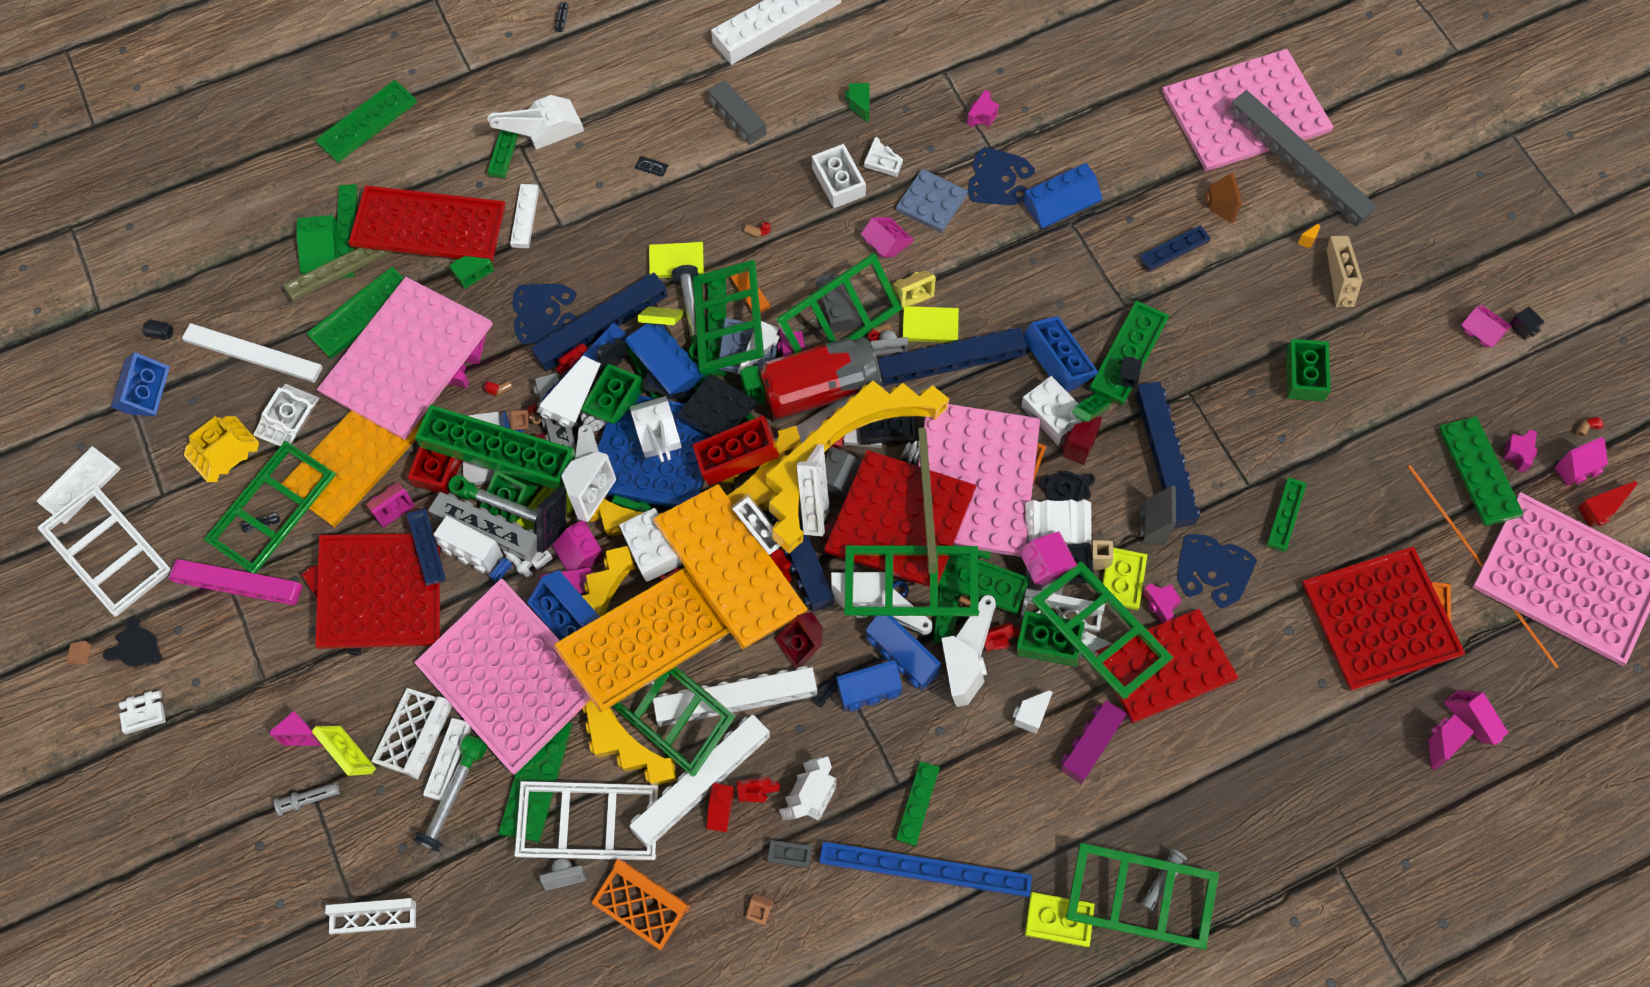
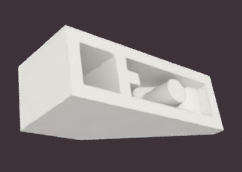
M761 321L765 356L770 352L772 345L776 346L780 336L776 335L779 328ZM754 332L746 351L755 349ZM761 358L741 363L737 374L740 375L742 369L754 365Z

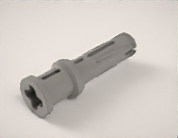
M334 782L300 794L293 792L291 796L281 799L274 798L275 810L278 816H282L283 813L294 809L298 811L303 805L339 795L340 788L338 783Z
M1171 848L1169 850L1170 854L1166 859L1167 862L1182 864L1186 862L1187 857ZM1160 869L1159 875L1141 902V905L1149 911L1154 910L1163 894L1167 870Z

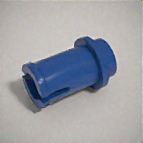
M504 557L502 560H498V565L488 575L495 582H498L508 570L512 569L511 566L513 564Z

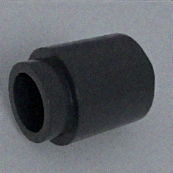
M149 319L143 325V332L146 337L166 340L172 337L173 326L169 325L168 322Z

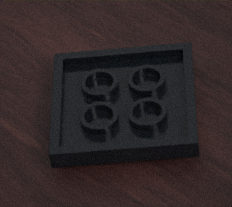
M710 374L678 413V418L705 435L712 437L741 425L756 407L757 401Z

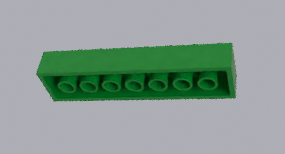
M431 404L415 436L421 448L556 490L560 486L565 487L561 475L570 462L575 460L576 456L574 449Z

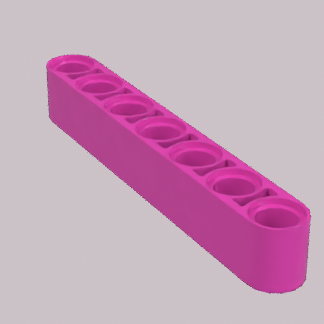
M179 559L175 560L168 577L169 580L179 584L288 605H297L303 589V585L295 581Z

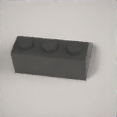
M832 273L816 277V290L839 275ZM843 283L820 298L827 323L833 334L864 325Z

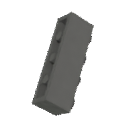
M725 80L708 90L710 105L718 110L722 118L727 119L730 127L738 131L743 141L746 140L751 145L767 135L766 124Z

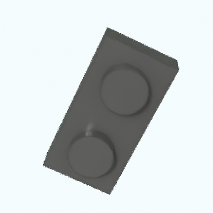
M771 840L768 863L810 868L812 846Z

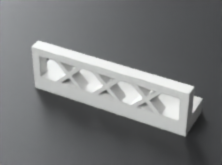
M1026 589L1021 612L1022 618H1024L1027 604L1034 605L1031 601L1032 598L1042 591ZM1053 594L1044 602L1058 612V617L1066 618L1065 614L1068 612H1074L1077 615L1094 601ZM1105 604L1089 615L1097 617L1096 626L1088 625L1085 620L1082 621L1085 622V630L1100 631Z
M412 898L326 905L325 914L330 916V935L416 928V901ZM410 911V923H400L396 918L402 912ZM382 913H387L391 917L385 925H380L375 921ZM360 915H366L370 919L363 927H359L354 923ZM344 916L349 921L343 928L335 929L336 917Z

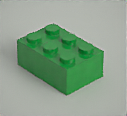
M1290 340L1286 348L1287 399L1326 401L1331 392L1329 341Z
M1025 611L1017 645L1018 656L1077 667L1080 657L1077 649L1044 614ZM1059 617L1065 624L1071 620ZM1080 622L1072 629L1073 633L1082 642L1085 622Z

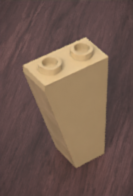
M1330 236L1327 255L1336 307H1355L1363 279L1349 236Z

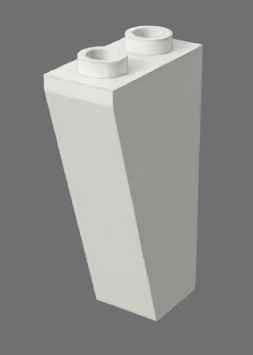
M582 356L543 400L537 412L545 419H553L558 421V424L563 427L572 428L600 363Z

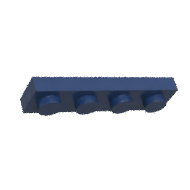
M1200 225L1140 255V260L1147 270L1151 272L1209 243L1211 238Z
M427 510L407 513L426 586L445 582L446 577Z

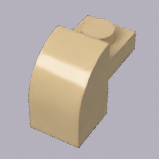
M1093 540L1092 546H1090L1093 569L1101 570L1110 567L1113 562V541Z

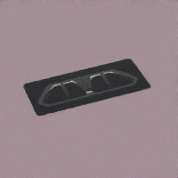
M640 156L635 169L663 177L669 165Z

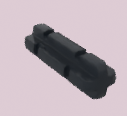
M566 2L559 4L557 22L555 23V30L557 32H563L565 29L564 25L566 24L567 12L569 10L568 3Z
M277 512L270 513L269 516L264 515L255 518L266 526H270V523L276 524L280 522V516ZM246 521L241 523L244 533L251 532L252 529L257 530Z
M834 672L831 680H828L819 691V695L815 696L813 703L821 708L826 703V699L828 700L836 690L837 677L842 676L840 673Z

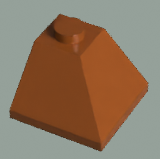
M1230 173L1209 186L1207 193H1205V202L1208 203L1210 211L1230 223H1235L1242 204L1235 173Z

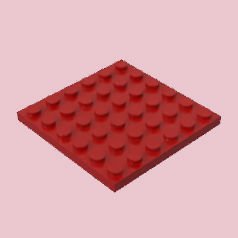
M867 450L826 544L825 552L846 559V546H926L920 467ZM930 470L936 546H954L976 491V485ZM854 555V562L885 572L886 556ZM893 556V575L930 587L927 556ZM938 556V584L949 556Z
M412 534L319 535L316 649L432 646L440 638V583L426 586ZM434 537L438 553L440 556V546L437 544V540Z
M1414 546L1302 582L1350 692L1459 658L1466 654Z

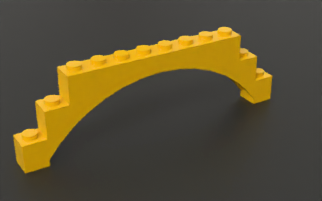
M874 381L868 385L865 384L856 396H851L845 406L839 407L829 420L826 419L822 422L819 429L812 431L803 443H798L792 453L785 455L776 467H771L767 471L766 485L776 493L769 500V512L779 520L772 528V539L789 554L803 542L804 532L800 529L798 517L800 491L797 464L799 462H806L818 444L824 445L825 452L832 444L853 430L887 418L923 416L936 420L948 408L949 398L933 385L927 390L924 389L918 396L904 383L894 387L890 393Z
M797 426L778 431L779 437L776 445L781 457L762 464L756 473L743 485L728 494L727 497L733 505L746 494H749L761 511H769V500L776 493L766 485V473L771 467H776L785 455L792 453L798 443H802ZM603 499L589 522L596 521L602 517L604 529L608 536H619L623 533L619 526L620 524L645 512L620 507Z
M629 546L606 551L607 558H604V563L607 570L586 575L587 582H584L587 595L582 597L600 617L605 615L608 605L621 582L631 570L636 569L634 557ZM592 700L583 707L584 714L588 716L586 729L588 734L591 733L592 741H589L591 753H594L598 758L619 753L620 755H617V762L619 768L622 767L625 772L647 767L645 777L647 782H650L652 785H662L678 781L674 760L672 758L665 759L638 743L620 724L611 707L601 713Z

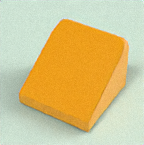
M1317 224L1304 232L1298 244L1312 248L1320 225Z

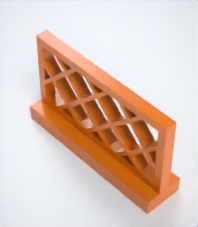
M617 859L613 865L612 872L597 893L592 904L659 950H662L691 906L625 861ZM618 873L623 877L625 886L614 889L612 880ZM637 886L641 890L642 898L631 900L629 888ZM625 889L627 902L616 904L615 891ZM611 893L613 905L604 906L599 903L603 894ZM655 898L658 901L659 910L648 912L646 900ZM643 901L645 913L634 915L632 903ZM628 904L630 917L621 918L618 915L617 907ZM672 910L678 914L672 923L665 924L663 911ZM660 912L662 925L651 927L649 915ZM645 916L647 928L637 929L634 918ZM663 928L664 937L659 944L653 939L652 930Z

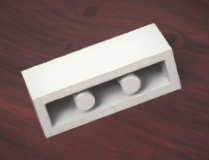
M746 494L732 506L734 512L769 555L780 547L772 539L773 524L749 494Z

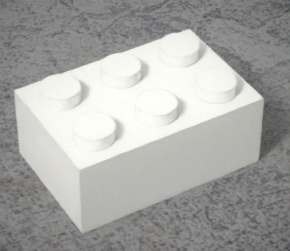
M844 144L812 156V169L833 208L866 196V183Z
M1052 376L1023 397L1021 408L1030 417L1040 418L1039 427L1058 446L1064 443L1068 430L1072 431L1075 424L1084 422L1077 419L1076 415L1072 413L1078 403Z
M655 508L619 525L646 582L682 565L676 553L653 522L654 518L659 516Z
M448 516L444 518L433 534L444 554L450 557L452 555L458 557L457 559L461 563L473 565L474 569L480 573L486 572L490 574L498 565V560H501L503 557L495 540Z

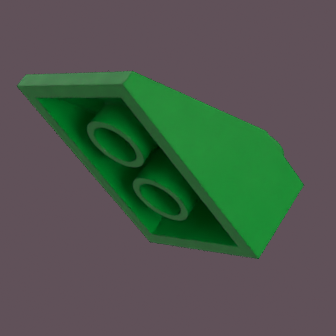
M333 215L297 218L296 233L300 273L304 275L336 259L337 222Z
M607 364L583 404L581 411L614 425L630 409V406L637 402L644 390L641 386L643 382L641 377Z
M495 471L487 492L528 507L538 486L524 479ZM484 502L480 505V507L488 510L491 515H500L509 523L517 522L520 516Z

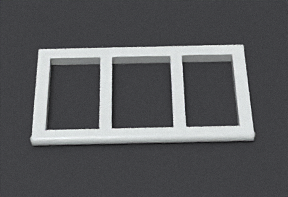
M95 483L38 526V530L114 617L118 616L171 572V568ZM96 496L111 513V516L67 550L50 530ZM118 521L135 540L137 545L92 579L73 556ZM141 551H144L158 566L159 570L114 604L98 585Z
M521 781L515 857L655 860L656 842L647 851L613 849L616 794L650 795V804L653 800H658V785ZM529 792H562L558 849L525 848ZM570 793L609 794L605 850L567 849Z

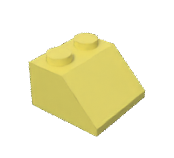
M924 270L916 272L908 278L899 279L892 284L902 310L904 306H913L934 297L936 281L934 274Z

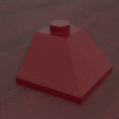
M812 612L797 615L775 638L795 669L802 667L822 646L823 627Z

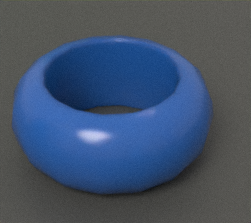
M903 581L895 582L893 589L897 586H903L905 592L900 595L903 598L906 597L909 592L908 585Z

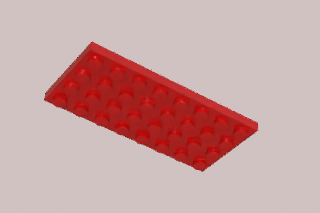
M365 185L349 244L351 247L456 259L464 256L487 258L493 263L506 202Z

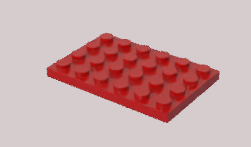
M1197 609L1147 629L1172 655L1173 659L1131 693L1127 699L1123 700L1116 691L1115 693L1131 723L1134 724L1232 683L1239 677L1201 610ZM1136 635L1104 661L1103 665L1126 687L1155 663L1159 657ZM1112 644L1096 650L1094 653L1096 657H1098L1101 653L1108 649Z

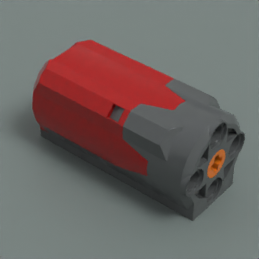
M863 337L855 340L845 338L770 360L760 370L764 383L765 400L773 423L825 408L835 402L856 396L865 384L868 385L872 381L876 382L879 386H883L875 350L869 340Z

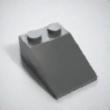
M831 447L825 459L828 493L846 499L862 461L847 452Z
M1170 486L1145 500L1143 507H1140L1139 519H1142V525L1139 527V537H1142V544H1167L1176 524V486Z

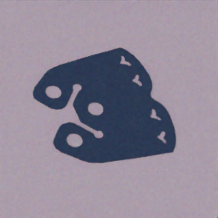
M984 147L978 152L973 163L976 174L969 181V197L972 202L1019 204L1024 201L1027 188L1019 185L1009 193H1005V190L1015 185L1017 177L1010 167L1014 166L1017 174L1023 179H1027L1035 173L1034 167L1023 157ZM1027 167L1029 171L1027 173H1023L1021 171V168ZM1008 176L1010 180L1003 182L1002 177ZM1022 191L1024 195L1017 197L1016 192Z
M563 284L519 285L513 296V309L518 314L514 322V329L518 340L523 345L543 341L553 332L566 326L564 324L566 319H571L572 322L577 320L578 318L572 313H565L559 319L557 325H553V322L561 314L560 305L551 299V296H555L563 305H569L577 296L574 290ZM569 293L570 297L563 299L562 294ZM553 308L554 312L549 315L546 313V309Z
M1187 535L1184 537L1177 575L1178 582L1184 594L1188 597L1201 594L1203 591L1202 584L1193 575V572H1198V576L1203 583L1214 587L1228 582V587L1225 586L1212 592V598L1219 607L1224 608L1241 598L1257 560L1250 552L1233 544L1220 545L1216 539L1206 535ZM1190 539L1198 541L1194 544ZM1229 550H1231V551H1233V552H1234V551H1237V553H1235V554L1232 555V553H1231ZM1243 555H1245V556H1246L1247 558H1249L1250 560H1246V561H1245V558H1244ZM1210 571L1216 572L1217 577L1215 579L1209 578L1208 573ZM1189 582L1195 583L1196 588L1194 590L1188 589L1187 584ZM1221 593L1227 594L1228 599L1226 601L1220 600L1219 595Z

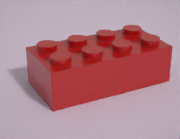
M764 415L693 444L702 477L709 486L781 457L771 427Z
M419 447L407 478L414 487L437 493L442 492L447 495L450 493L449 482L457 475L462 460Z

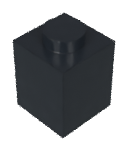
M1528 306L1516 314L1509 324L1525 340L1530 336L1535 337L1542 331L1540 327L1545 321Z
M1135 357L1123 358L1118 385L1131 388L1137 387L1142 360H1138Z

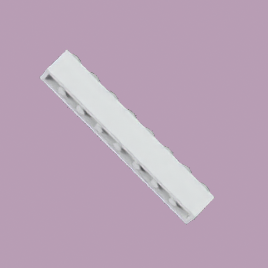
M807 666L799 667L796 671L791 672L782 670L770 676L762 674L750 680L749 678H741L734 683L721 682L714 687L701 686L732 713L815 697L817 695L813 667L808 668ZM686 689L678 691L677 694L669 695L664 693L654 698L658 726L676 724L695 694ZM701 700L688 721L718 716L719 714Z
M751 715L749 718L745 717L734 732L730 731L724 736V741L715 746L696 776L692 777L689 773L684 772L673 787L669 786L663 791V796L659 800H653L642 815L638 814L632 819L630 825L631 832L647 849L712 791L713 783L720 784L770 738V731L754 715Z

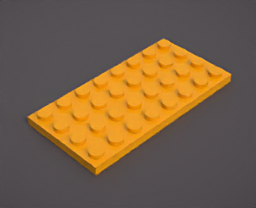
M350 411L309 454L310 457L337 474L309 510L335 528L416 441L415 436L424 416L404 440L357 413ZM301 462L281 484L305 499L324 475Z
M719 484L655 517L653 522L743 650L791 622L797 615L806 613L808 609L767 551L734 512L732 502Z
M684 568L555 643L554 649L602 713L731 632L687 569Z

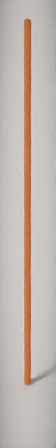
M1408 465V469L1482 568L1483 563L1413 467ZM1512 609L1514 613L1517 615V617L1520 619V621L1523 623V625L1526 627L1528 632L1531 634V636L1534 638V640L1537 642V644L1540 646V648L1543 650L1545 655L1554 665V667L1558 668L1556 662L1547 652L1545 647L1536 637V635L1525 622L1520 613Z

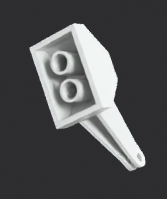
M553 95L536 100L527 110L491 113L487 117L492 128L530 136L536 150L584 131L570 99Z
M664 396L630 406L644 457L649 458L657 455L661 462H664L662 453H666L667 459L671 460L670 451L682 447L667 397Z
M583 425L579 428L575 460L570 462L561 475L577 518L589 522L616 481L608 455L599 452L590 425Z
M854 572L853 607H885V572ZM831 573L834 600L844 608L845 573ZM893 589V607H914ZM856 616V617H857V618H867L868 616ZM892 616L901 625L923 635L929 634L932 630V622L926 616Z
M990 595L984 596L978 604L979 616H970L957 637L942 638L951 694L956 707L968 705L984 683L983 675H987L986 666L981 655L996 607L995 599Z

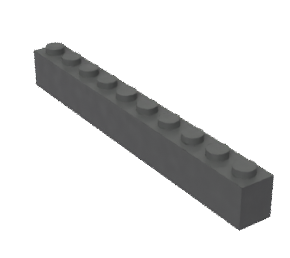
M1247 89L1232 101L1228 109L1231 116L1240 121L1271 152L1280 157L1283 163L1290 166L1310 187L1320 193L1322 198L1330 202L1337 211H1340L1350 223L1358 227L1372 214L1377 205Z

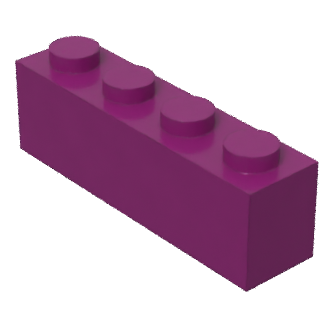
M1107 700L1103 705L1098 704L1093 712V715H1095L1093 721L1088 720L1082 729L1085 733L1081 738L1077 736L1071 746L1074 750L1071 754L1066 753L1060 762L1063 764L1061 772L1081 785L1127 715V713Z

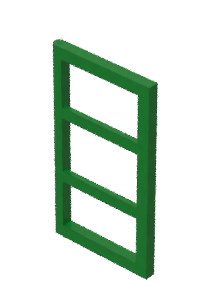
M875 253L870 254L776 318L794 353L803 350L787 321L808 306L813 310L829 343L837 341L816 301L842 283L864 324L845 338H850L851 340L861 338L902 310L901 304ZM869 265H871L891 305L871 320L849 280Z
M755 260L693 276L698 359L701 374L764 357ZM749 272L750 289L708 301L703 300L702 284ZM751 296L752 321L706 333L704 309ZM754 328L755 349L708 362L707 340Z
M285 441L203 540L250 573L256 574L337 474ZM288 453L324 475L305 499L270 477ZM264 482L300 505L278 533L242 510ZM236 516H239L272 539L253 563L217 540Z
M846 546L845 607L843 611L845 616H979L978 546H936L937 572L930 574V607H893V556H927L926 546ZM854 555L886 556L885 607H853ZM938 556H970V607H938Z
M1082 561L1031 600L1123 700L1127 699L1131 693L1173 659L1172 655ZM1080 574L1100 597L1065 624L1044 601ZM1104 603H1107L1131 630L1096 657L1073 633L1072 629ZM1138 635L1159 659L1124 687L1103 665V662Z
M677 666L656 679L634 713L622 702L612 706L692 777L696 776L736 716ZM672 674L695 695L664 740L643 722L641 717L669 675ZM702 700L722 718L692 763H690L671 745Z
M1079 843L1069 903L1065 915L1066 920L1206 950L1219 873ZM1088 853L1120 860L1110 920L1077 913ZM1129 862L1167 870L1157 930L1118 922ZM1176 872L1208 879L1197 939L1165 932Z

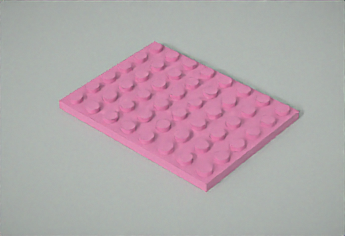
M1288 49L1165 86L1162 89V93L1205 171L1270 151L1262 141H1259L1250 130H1247L1240 121L1232 117L1230 112H1228L1232 101L1246 89L1303 140L1332 132L1334 128Z
M405 277L317 390L322 395L405 440L427 412L430 404H433L493 323L476 312Z
M948 404V408L936 420L931 417L925 418L924 427L927 432L929 469L976 485V491L954 546H978V550L1021 557L1018 550L1026 545L1028 529L1026 527L1025 503L1031 501L1040 418Z
M1520 492L1516 498L1524 515L1521 518L1504 522L1472 588L1624 666L1627 664L1650 612V557Z
M502 578L414 662L514 775L591 700L554 649V644L559 642L560 639Z

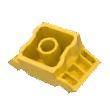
M215 416L188 436L190 443L185 448L184 456L207 482H218L219 474H228L231 468L239 462L247 460L248 452H257L259 441L236 416H225L222 419Z

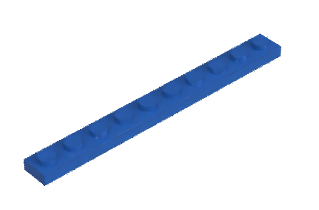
M823 842L820 864L1030 897L1032 875L829 842Z

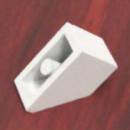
M1044 692L1024 700L1021 707L1016 706L1012 716L1016 719L1014 725L1037 734L1053 692Z

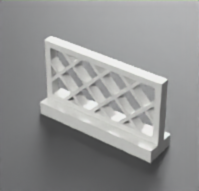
M818 444L806 462H799L797 464L804 535L813 536L824 535V522L830 514L824 445Z
M407 688L371 762L418 780L452 705L445 698L439 696L437 698ZM410 696H416L418 702L408 706L407 702ZM430 701L435 702L433 708L426 712L423 705ZM420 707L422 714L412 718L410 711ZM407 713L409 721L400 725L398 721L400 716ZM424 719V727L417 730L415 723ZM411 725L413 733L404 737L401 729ZM398 731L400 739L391 743V735ZM415 737L417 741L415 746L408 749L406 741ZM402 744L404 752L395 756L393 748ZM389 750L391 758L385 761L379 760L382 753ZM406 756L408 761L405 767H399L397 760Z

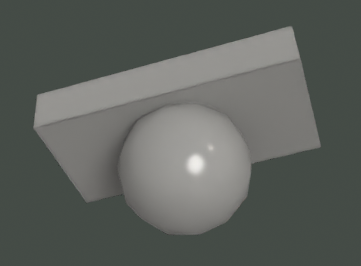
M885 330L880 334L878 341H871V345L875 350L876 356L908 352V337L897 338L895 332Z
M559 858L552 864V872L540 875V880L543 888L547 891L586 881V874L582 865L572 867L570 861L565 858Z

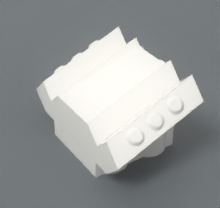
M287 384L282 388L278 387L261 414L260 422L253 435L280 447L285 441L292 444L320 398Z
M1084 499L1078 502L1074 500H1045L1042 502L1032 500L1025 503L1026 527L1028 529L1026 544L1034 539L1059 531L1067 545L1090 543L1092 545L1091 502Z
M828 756L811 759L803 763L806 772L797 775L798 779L791 793L785 797L788 806L779 809L782 820L796 819L805 815L818 821L820 820L837 785V778L829 775L832 766Z

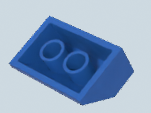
M136 352L132 353L125 359L111 408L131 415L156 416L170 366Z
M896 660L837 677V691L844 711L854 712L867 704L874 706L879 704L880 700L898 698L902 694V684Z

